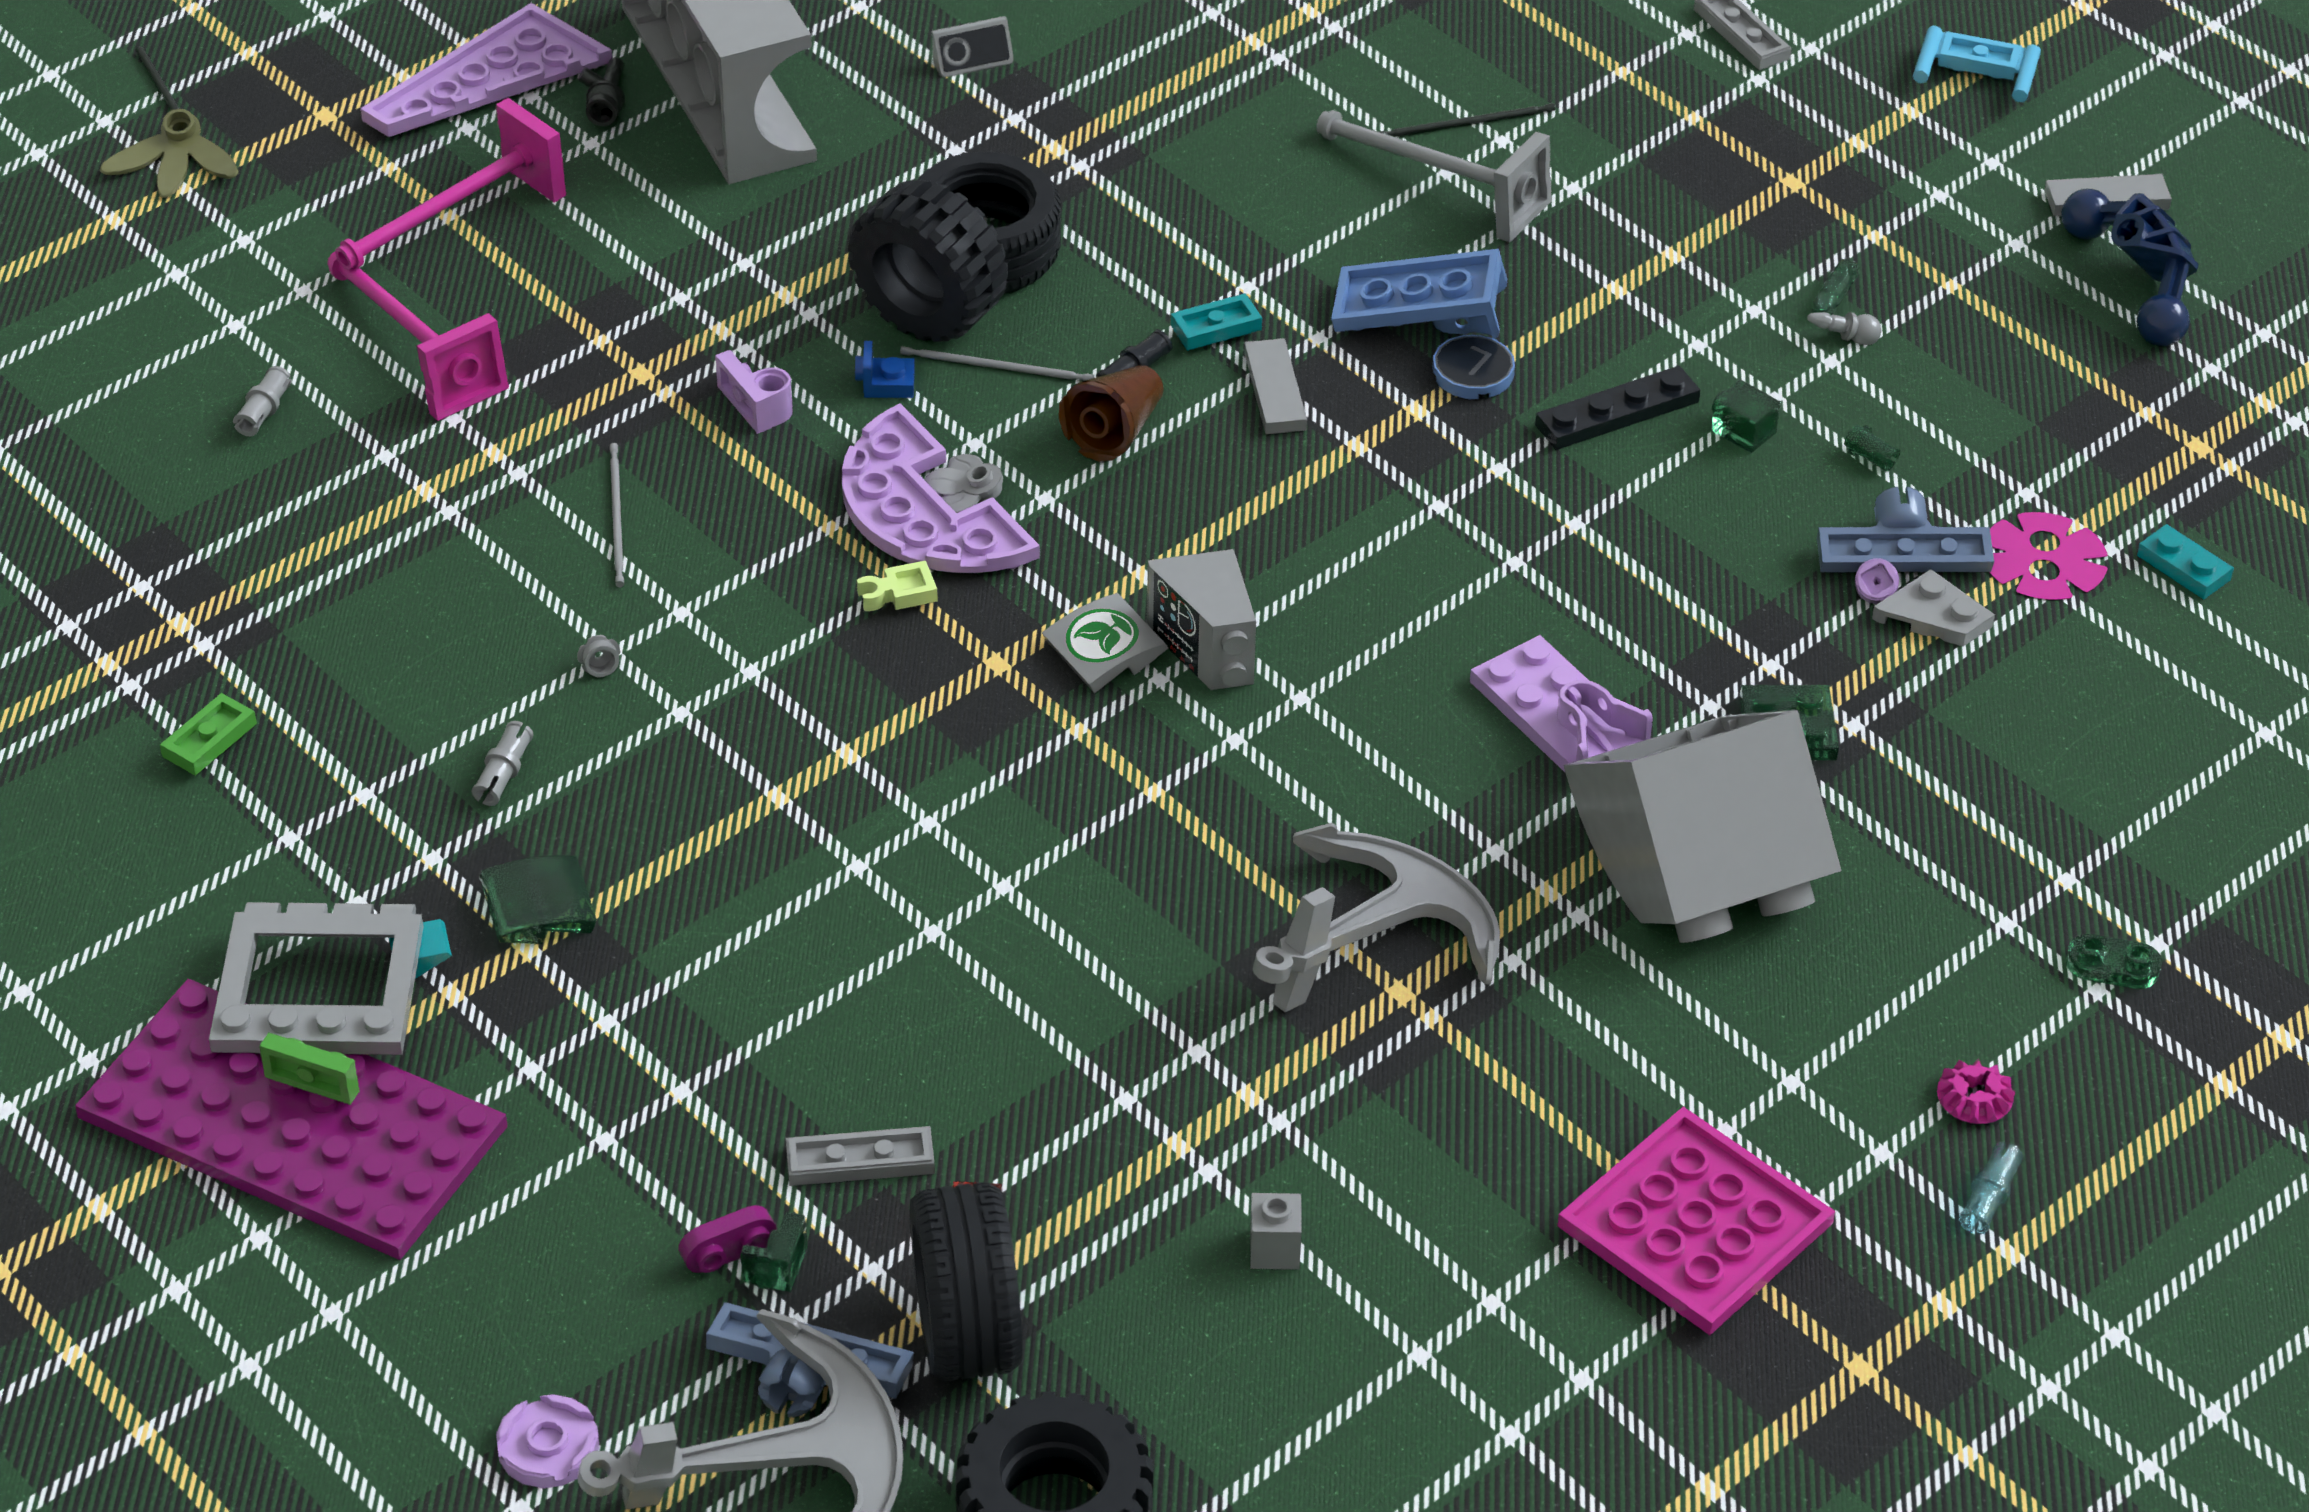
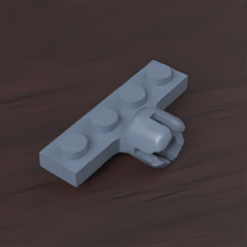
M1892 487L1879 494L1874 507L1876 526L1819 527L1817 545L1820 572H1857L1864 562L1876 558L1890 562L1897 572H1927L1930 569L1934 572H1992L1994 565L1990 527L1932 526L1927 519L1924 496L1912 487L1905 488L1907 503L1903 504L1900 502L1898 487Z
M725 1302L706 1334V1349L765 1364L766 1367L759 1378L761 1384L758 1388V1394L765 1406L774 1413L780 1414L788 1400L794 1401L787 1413L788 1417L800 1416L810 1411L823 1388L827 1386L822 1376L789 1352L757 1319L756 1315L759 1311ZM806 1324L836 1339L851 1350L877 1377L888 1397L897 1398L913 1367V1351Z

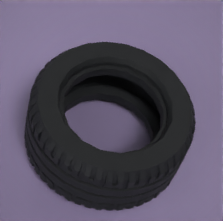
M989 151L969 152L942 160L919 177L918 180L931 181L932 185L935 183L950 187V192L954 194L961 193L968 198L967 203L973 208L978 207L984 213V218H999L1013 223L1009 226L995 228L998 233L996 239L999 244H1003L1006 253L1003 262L1008 263V277L1004 294L1018 291L1033 284L1056 261L1061 244L1060 197L1054 183L1036 165L1023 158L1006 153Z
M988 1182L974 1183L973 1186L961 1184L956 1185L955 1188L946 1186L939 1187L938 1190L934 1188L920 1190L910 1199V1230L919 1313L930 1372L933 1376L943 1381L958 1380V1377H961V1379L975 1378L976 1375H979V1377L992 1376L995 1372L997 1374L1011 1373L1022 1362L1023 1340L1014 1250L1001 1189Z

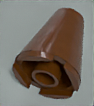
M1139 365L1075 384L1059 403V421L1063 434L1068 441L1073 438L1081 447L1078 452L1083 456L1096 461L1114 460L1129 449L1160 401L1164 390L1160 376L1152 368Z

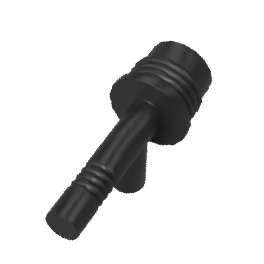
M614 57L609 60L604 78L586 67L578 77V81L589 87L586 94V115L597 126L611 125L625 104V95L618 86L624 67L623 61L619 58Z

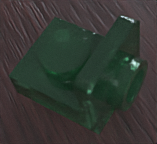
M786 1212L779 1231L773 1230L771 1232L767 1249L750 1245L743 1246L740 1258L742 1276L745 1283L753 1284L762 1289L773 1288L791 1292L808 1248L805 1215Z

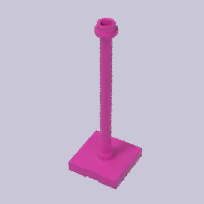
M510 98L496 104L498 127L500 129L502 158L356 242L351 239H345L335 250L339 263L347 270L353 267L359 268L364 264L363 256L509 172L516 175L551 201L556 202L566 196L560 133Z
M335 251L330 255L328 267L332 276L338 280L348 279L422 342L417 345L418 357L426 385L425 393L429 414L437 421L509 388L498 323L489 313L438 335L363 270L354 267L347 270L339 263Z

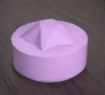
M1884 559L1868 560L1857 570L1855 577L1856 590L1859 596L1869 603L1878 604L1898 590V572L1893 564Z

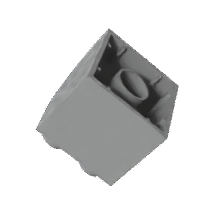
M1798 710L1724 715L1563 765L1572 796L1588 838L1608 878L1623 901L1640 923L1674 924L1680 943L1706 939L1733 929L1728 907L1756 898L1762 916L1782 914L1811 905L1815 902L1810 881L1842 871Z

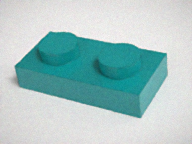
M1244 293L1171 313V327L1186 350H1191L1262 330V316L1247 294Z
M2168 524L2139 543L2137 552L2139 558L2203 600L2228 583L2232 578L2234 567Z

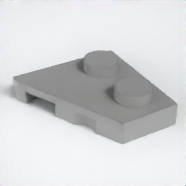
M1930 569L1875 605L1872 619L1882 624H1885L1888 617L1911 623L1910 632L1924 636H1936L1945 642L1964 647L1993 627L1995 614Z

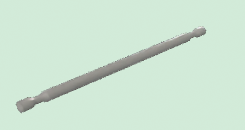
M904 346L901 347L900 352L903 355H919L923 358L1071 380L1080 379L1086 381L1095 378L1093 374H1077L1066 370L924 349L915 350Z
M611 443L610 468L614 561L617 575L615 577V585L623 587L618 445Z

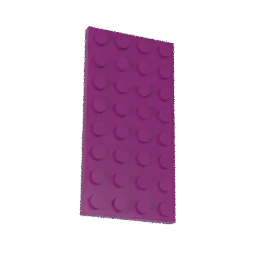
M189 978L75 1105L77 1116L81 1120L398 1260L403 1258L508 1127L505 1113L367 1054H343L355 1060L360 1090L351 1105L266 1078L261 1053L211 1052L209 1036L219 991Z

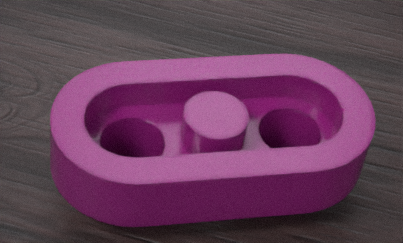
M758 1205L749 1206L692 1229L680 1241L678 1251L690 1271L709 1273L716 1271L724 1264L750 1254L761 1253L767 1249L776 1235L777 1227L766 1208Z

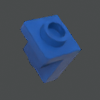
M864 341L863 356L855 357V380L863 381L864 398H914L915 359L897 357L873 358V341Z

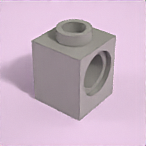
M1252 1193L1250 1269L1300 1270L1302 1234L1301 1194Z

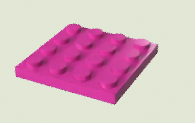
M1683 1106L1559 1213L1557 1226L1708 1335H1711L1833 1224L1835 1210Z

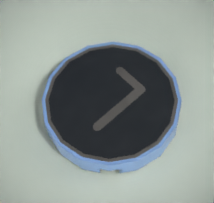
M1462 335L1448 339L1438 346L1433 356L1432 368L1440 388L1454 396L1465 399H1478L1479 394L1489 393V397H1493L1509 388L1514 378L1515 363L1513 354L1507 346L1499 341L1481 335Z

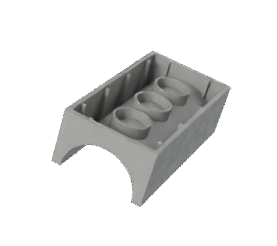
M621 0L622 9L728 184L817 161L815 145L770 75L785 59L797 52L812 47L811 33L789 0Z

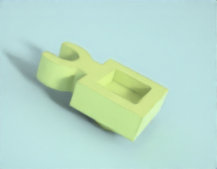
M926 560L885 568L884 578L864 576L857 579L858 596L862 595L864 611L878 610L888 602H893L895 609L898 610L938 601L937 587Z

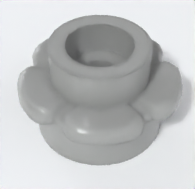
M595 635L590 637L585 645L583 644L579 647L577 659L582 663V669L595 677H605L617 669L620 647L614 639L608 640L604 635ZM597 652L603 653L601 656L595 657Z

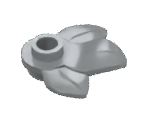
M961 454L951 457L947 468H939L932 471L924 480L958 513L991 497L995 499L1002 491L1003 475L998 466L990 463L983 464L982 460L976 455Z

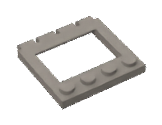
M247 902L244 912H235L209 1036L211 1052L260 1053L259 1045L269 1032L285 1038H295L304 1044L329 1052H339L341 1054L403 1055L424 928L422 914H416L415 904H381L380 914H374L373 904L335 903L333 913H328L326 903H288L286 913H281L280 903ZM258 936L394 938L383 1006L245 1004Z

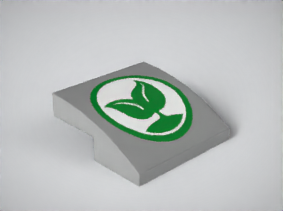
M1118 593L1097 599L1076 609L1042 632L1050 646L1094 694L1126 668L1133 675H1136L1168 649L1164 641Z

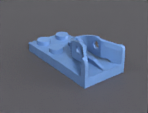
M1499 249L1341 267L1331 318L1335 332L1358 331L1366 328L1400 326L1403 324L1432 321L1436 329L1445 333L1467 334L1476 332L1492 335V338H1496L1500 330L1494 310L1496 297L1507 285V276ZM1465 319L1468 323L1466 325H1459L1456 320Z

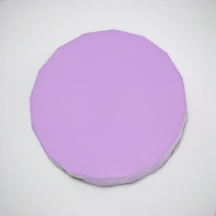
M558 1395L540 1396V1401L528 1404L526 1400L515 1405L502 1419L496 1434L499 1461L507 1474L524 1485L539 1488L563 1486L578 1479V1470L582 1459L588 1453L600 1448L597 1425L589 1409L573 1398Z

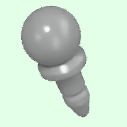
M1820 312L1811 313L1807 317L1809 322L1819 328H1828L1830 331L1839 332L1842 340L1849 341L1852 339L1861 345L1874 344L1881 336L1880 322L1869 314L1856 316L1855 313L1848 312L1845 317Z

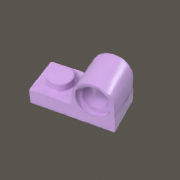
M731 350L715 355L718 388L757 434L789 420L793 411L791 378L786 371L769 367L752 373L748 364L745 362L741 363Z

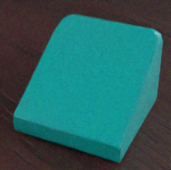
M441 919L423 922L424 928L415 979L452 956L445 922ZM389 938L391 952L393 948L394 938Z

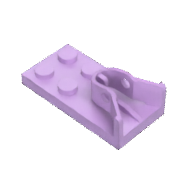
M1541 635L1471 669L1470 683L1564 772L1563 765L1647 740L1651 737L1653 717L1648 709L1643 711L1620 701L1599 684L1589 681Z

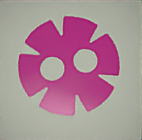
M2029 512L2017 515L2024 531L2019 530L2005 519H2002L1990 528L1992 547L2006 551L1993 553L1994 565L1990 574L2001 584H2005L2023 575L2016 589L2017 593L2047 600L2072 598L2073 595L2066 580L2082 591L2089 592L2103 580L2108 570L2106 566L2084 560L2108 556L2101 540L2090 529L2083 528L2066 536L2073 522L2070 518L2052 513ZM2038 531L2051 532L2059 538L2060 545L2053 551H2041L2031 545L2030 536ZM2037 560H2048L2058 566L2060 573L2053 580H2040L2030 573L2029 567Z

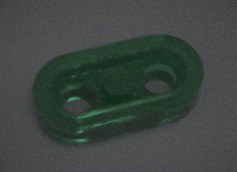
M2083 934L2075 937L2070 942L2066 965L2073 975L2083 980L2134 989H2145L2153 986L2158 981L2162 958L2155 948L2145 943L2095 934Z

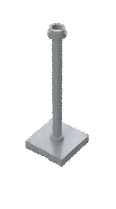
M1334 110L1330 112L1324 111L1317 121V132L1322 134L1325 139L1334 140L1337 136H1341L1494 186L1496 238L1511 242L1552 201L1550 136L1535 132L1495 170L1343 121L1341 113Z

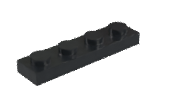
M1679 365L1537 412L1535 426L1553 448L1559 450L1699 402L1701 390Z

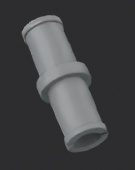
M280 366L270 367L259 385L253 386L248 391L245 397L246 403L233 419V423H237L234 427L240 434L254 436L259 431L264 420L275 414L280 405L279 399L292 383V379H288L291 375L286 369Z
M510 721L507 723L496 748L489 750L485 757L486 767L471 791L473 797L479 801L484 791L489 788V792L482 803L484 805L495 806L498 804L509 779L517 776L521 768L520 759L534 734L531 728L526 726L521 736L517 738L516 735L523 724L520 721Z

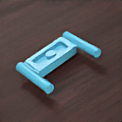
M1930 26L1926 32L1913 73V79L1918 83H1925L1928 80L1935 57L1939 58L1938 66L1951 68L1955 71L1988 75L1996 79L2014 80L2015 73H2018L2012 97L2017 102H2024L2028 98L2041 50L2036 45H2028L2024 48L2022 45L1948 31L1945 33L1938 26Z

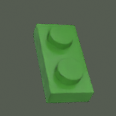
M221 693L160 744L162 757L196 776L257 724L255 711Z
M269 1032L259 1045L266 1078L349 1105L352 1104L360 1092L355 1060L339 1052H329L304 1044L298 1039L285 1038Z

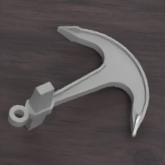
M1333 823L1294 833V844L1319 862L1326 863L1332 857L1369 865L1385 874L1393 885L1331 921L1335 901L1333 894L1321 887L1302 896L1287 936L1280 939L1278 947L1266 946L1260 948L1254 961V974L1264 982L1276 984L1273 1004L1287 1012L1306 1003L1320 964L1327 962L1330 951L1411 919L1421 917L1438 918L1459 928L1467 937L1471 958L1478 971V979L1484 984H1491L1493 969L1499 953V924L1487 899L1461 873L1440 859L1410 845L1365 833L1337 831V826Z
M761 1309L756 1315L757 1319L789 1352L820 1374L827 1384L830 1403L821 1415L809 1421L681 1449L676 1446L677 1436L674 1422L639 1427L632 1445L627 1446L618 1459L606 1451L596 1450L588 1453L580 1463L578 1483L587 1494L596 1497L609 1495L616 1489L618 1483L622 1484V1495L625 1509L627 1510L659 1505L666 1488L671 1487L684 1474L818 1465L830 1467L842 1474L849 1482L855 1497L852 1512H890L896 1499L902 1476L903 1443L900 1426L891 1401L877 1377L862 1360L836 1339L794 1318ZM600 1468L607 1472L608 1476L598 1479L590 1471Z

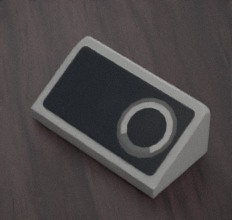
M1006 16L932 31L933 63L941 77H949L1013 63V51Z

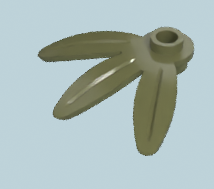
M175 109L165 115L161 125V134L127 147L111 156L100 167V171L105 175L126 174L152 164L163 155L158 170L157 187L159 196L164 198L172 196L183 184L188 171V156H192L201 168L217 177L230 179L239 173L230 155L210 140L200 136L201 126L199 120L185 109Z

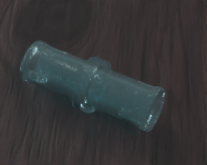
M2005 1142L1997 1143L1983 1172L1976 1174L1972 1181L1971 1188L1973 1192L1958 1219L1960 1225L1971 1233L1979 1220L1980 1224L1976 1230L1977 1234H1985L1990 1228V1223L1999 1205L2004 1204L2011 1194L2010 1183L2023 1161L2022 1152L2012 1144L2009 1145L2005 1155L2002 1156L2006 1144Z

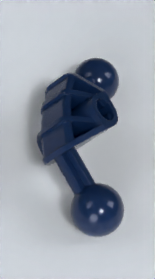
M2090 188L2080 189L2072 193L2065 200L2061 211L2062 223L2065 229L2076 238L2089 240L2101 236L2110 225H2113L2111 232L2113 242L2157 282H2161L2158 295L2146 300L2138 311L2137 328L2140 335L2150 344L2161 347L2170 346L2180 341L2188 331L2190 324L2189 312L2181 301L2186 278L2196 273L2199 265L2193 258L2190 250L2191 244L2188 239L2175 227L2174 220L2143 193L2133 194L2128 201H2109L2102 192Z

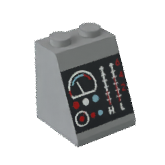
M1234 549L1148 560V626L1164 641L1168 649L1210 690L1254 684L1256 618Z

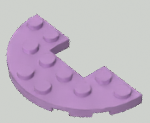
M901 403L875 417L862 429V437L856 444L849 446L842 466V493L847 513L861 534L887 554L909 564L926 560L929 569L954 573H981L1015 569L1020 565L1040 558V545L993 497L956 513L919 475L945 463L946 449Z

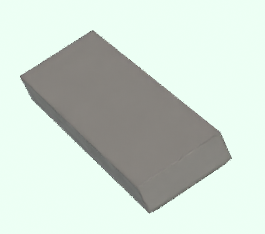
M1695 0L1694 11L1758 70L1791 59L1792 48L1740 0Z
M2162 174L2046 180L2044 190L2053 216H2061L2065 200L2075 191L2085 188L2102 192L2109 201H2128L2133 194L2143 193L2163 210L2170 209L2172 200Z
M1285 338L1245 342L1244 354L1265 434L1307 430V417Z
M930 1126L786 1138L789 1186L935 1174Z

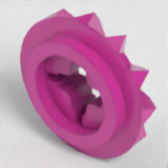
M1979 1058L1972 1065H1967L1963 1061L1958 1060L1954 1068H1944L1937 1086V1096L1943 1108L1955 1118L1975 1124L1991 1123L2003 1118L2010 1111L2015 1091L2011 1088V1077L2000 1075L1998 1065L1990 1068L1983 1067ZM1978 1084L1985 1086L1984 1092L1978 1090L1975 1094L1971 1093L1967 1097L1968 1087L1975 1088Z

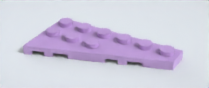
M530 3L362 107V121L384 135L391 137L579 74L585 67L593 69L608 64L612 58V50Z

